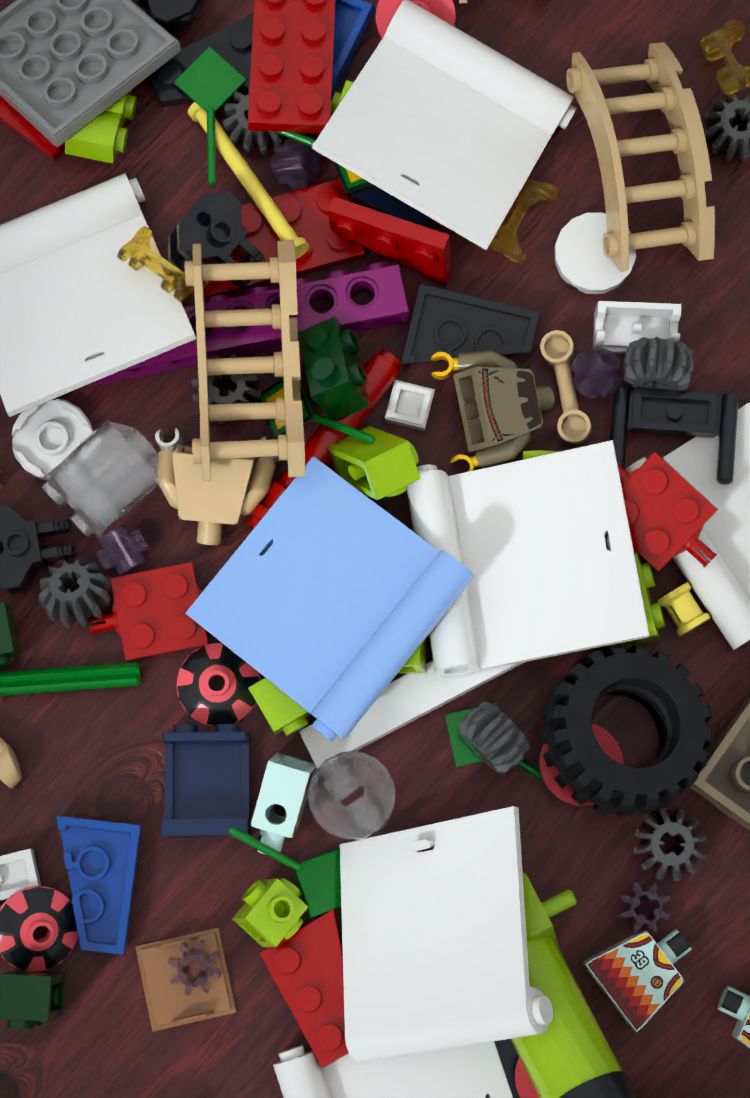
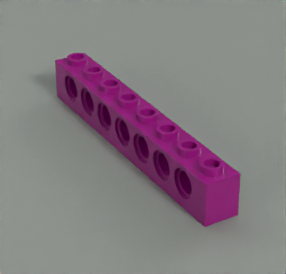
M387 262L374 263L367 266L365 271L349 274V271L346 270L334 271L325 275V279L309 282L305 278L296 279L298 315H292L291 317H297L298 333L334 316L345 330L350 328L354 333L409 322V311L399 264L389 266ZM255 287L245 291V295L229 298L228 295L211 296L204 300L205 311L272 308V304H280L279 288L269 290L268 287ZM361 290L368 291L374 296L373 300L366 305H358L351 298L356 292ZM321 298L328 299L334 304L332 309L326 313H317L311 306L316 300ZM182 303L193 329L196 325L195 305L188 306L187 303ZM272 325L249 326L243 330L233 327H212L211 332L206 336L207 359H212L214 355H219L220 358H228L230 354H235L236 357L282 348L281 329H273ZM197 339L88 384V387L198 365Z

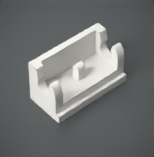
M598 301L594 312L593 353L625 354L628 351L630 342L643 337L653 339L657 336L660 339L671 338L672 341L679 342L678 322L681 318V304Z

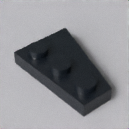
M249 15L182 48V51L148 76L162 106L168 107L194 103L190 97L174 84V81L209 46L247 80L237 91L243 95L248 94L253 17Z
M420 284L401 365L445 361H431V357L437 352H445L451 358H458L459 353L488 350L495 351L502 356L530 354L540 312Z

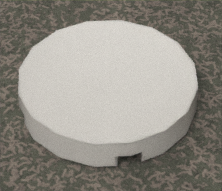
M603 212L585 213L571 219L561 229L554 248L555 265L561 278L566 283H570L573 287L578 288V291L586 294H604L618 288L630 275L636 260V250H629L628 271L620 272L613 261L605 256L602 238L603 234L607 233L606 214Z
M49 400L21 412L12 430V448L15 458L28 473L41 480L59 481L73 477L86 466L93 454L95 436L92 424L78 406L67 400Z

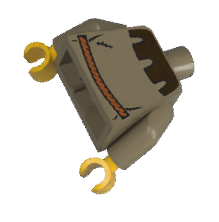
M492 350L459 353L458 358H451L445 352L435 353L431 357V361L445 360L449 367L444 372H432L434 378L444 380L450 377L454 370L460 371L454 374L453 377L468 451H476V455L471 457L465 454H457L451 458L449 463L455 462L458 459H465L469 463L467 471L469 472L478 467L483 469L513 460L530 442L531 431L542 427L541 411L553 408L555 399L552 389L546 385L536 387L534 374L530 369L517 368L514 361Z

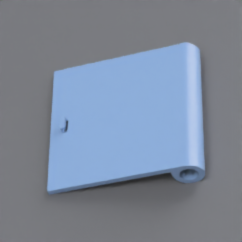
M313 456L305 465V477H295L185 614L314 716L316 720L311 726L332 742L336 736L343 740L346 739L475 576L453 556L443 550L438 551Z

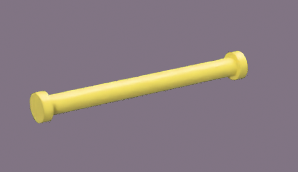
M194 102L188 109V115L193 121L199 122L207 133V113ZM215 118L216 148L281 241L294 240L295 256L298 259L307 252L309 244L305 238L297 236Z

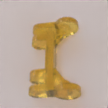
M738 19L726 22L722 29L709 33L699 40V46L708 61H715L723 57L727 65L716 73V79L725 94H733L750 87V66L739 65L731 50L733 44L741 40L746 33L743 22Z
M527 178L523 185L525 191L521 190L515 199L518 202L508 223L506 225L501 224L495 235L500 238L499 240L493 238L489 245L490 248L503 253L508 259L516 263H525L527 256L518 246L516 231L530 206L541 200L559 199L561 191L548 182H537Z
M146 226L140 228L133 239L121 247L117 258L123 262L130 258L128 265L135 271L143 266L147 267L164 279L161 283L162 290L170 293L176 289L173 297L178 301H182L194 291V286H186L185 272L151 250L149 242L152 230ZM203 281L204 287L207 285L208 281Z

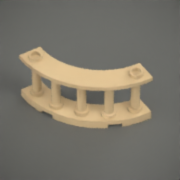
M665 42L649 44L648 59H645L644 64L595 70L591 69L580 52L572 53V68H569L566 74L568 90L574 95L585 115L599 161L607 233H604L602 238L604 254L613 261L620 272L628 271L629 250L682 243L698 261L714 259L715 210L714 206L706 207L704 182L712 181V174L704 129L691 88L683 89L677 76L682 75L683 69ZM645 80L654 93L605 99L600 86ZM661 109L666 115L671 130L670 134L617 140L610 115ZM671 150L674 154H677L680 169L679 180L625 187L620 157ZM673 197L682 198L684 222L681 223L680 227L629 234L627 204Z
M294 240L277 241L278 257H270V262L202 264L201 244H193V260L185 261L186 286H194L199 379L200 438L192 439L193 464H202L203 481H211V459L279 456V461L287 460L288 477H305V442L300 391L297 317H289V315H298ZM271 279V283H279L280 304H272V308L205 311L203 281ZM272 325L273 329H281L282 352H274V356L207 359L206 328ZM275 373V377H283L284 397L276 398V402L209 405L208 376ZM277 419V423H285L286 435H278V439L210 442V421Z

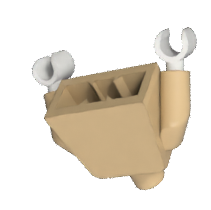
M175 428V438L173 441L164 443V434L159 429L155 433L156 442L161 449L158 453L157 483L169 505L178 509L179 519L198 521V543L204 545L221 544L223 524H238L241 517L251 514L269 492L276 469L275 463L279 461V456L259 457V459L257 457L211 459V481H203L202 464H193L192 446H183V438L179 430Z

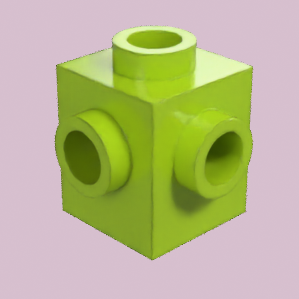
M287 879L257 880L244 893L242 900L245 903L232 920L262 947H277L283 938L287 940L298 931L303 923V919L300 917L307 910L308 906L299 899L301 896L300 890Z

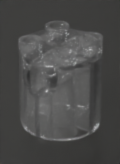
M105 420L77 445L58 466L43 476L47 482L41 487L60 508L67 503L76 512L70 519L88 539L93 534L101 538L104 532L116 520L129 513L159 486L161 480L158 477L160 470L158 452L136 428Z
M359 751L340 752L324 760L313 773L308 788L309 807L316 822L329 834L347 841L364 840L379 833L390 821L396 805L395 786L387 768L375 757ZM360 788L364 790V794L346 807L341 803Z

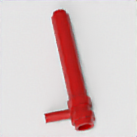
M384 349L379 354L374 353L363 367L368 381L365 385L370 407L342 418L337 422L355 429L360 427L399 375L400 371L398 368L401 362L397 357ZM320 424L305 444V465L314 456L329 468L333 461L328 446L350 435ZM288 468L277 482L272 481L265 499L251 512V517L246 523L251 530L256 527L295 479V477H288Z

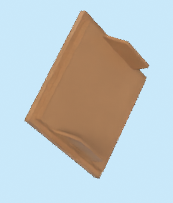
M219 928L135 946L152 1032L236 1013Z

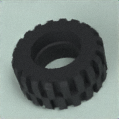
M620 644L609 646L603 653L597 650L587 655L554 686L549 694L551 699L544 705L541 719L546 721V725L540 729V743L548 744L549 751L543 756L547 767L555 765L560 773L554 779L561 788L569 784L575 790L571 798L583 805L587 801H591L594 803L593 811L605 815L612 810L616 811L617 816H632L637 812L644 814L657 809L691 787L699 778L697 772L706 766L710 757L705 748L713 744L714 731L711 728H706V722L713 717L710 705L702 706L699 697L705 694L699 683L691 685L686 678L690 672L681 663L677 667H673L668 663L670 656L659 650L652 656L648 655L647 646L634 644L625 651V647ZM610 694L623 695L639 702L651 714L659 734L658 753L656 759L651 764L643 768L624 766L611 759L600 748L592 729L593 707L600 698Z

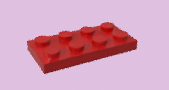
M254 0L248 105L249 131L321 133L330 120L336 0Z
M340 179L271 197L297 236L305 238L309 244L307 252L296 259V277L365 258L361 244L344 239L330 229L327 210L333 196L349 201ZM254 202L241 205L242 227L248 232L244 238L263 254L265 262H270V257H278L277 241L281 240ZM231 253V254L229 255V256L232 257L236 262H238V263H245V262H242V261H241L237 256H235L233 253ZM253 279L246 288H240L230 280L203 281L207 298L215 295H231L251 288L272 284L271 279Z

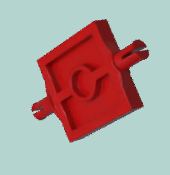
M654 452L640 468L630 473L618 464L633 548L658 572L676 555L686 550L705 568L710 561L699 550L710 560H713L717 554L698 537L704 525L719 509L657 452Z
M193 562L110 578L114 598L112 613L102 614L101 619L93 616L88 618L89 624L105 621V624L89 626L91 634L116 629L122 639L126 661L209 644L207 631L185 614L203 592L197 583Z

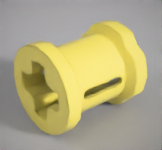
M688 582L657 601L661 607L666 608L678 627L676 631L678 637L692 631L711 618L708 612L703 613L690 592L691 586Z

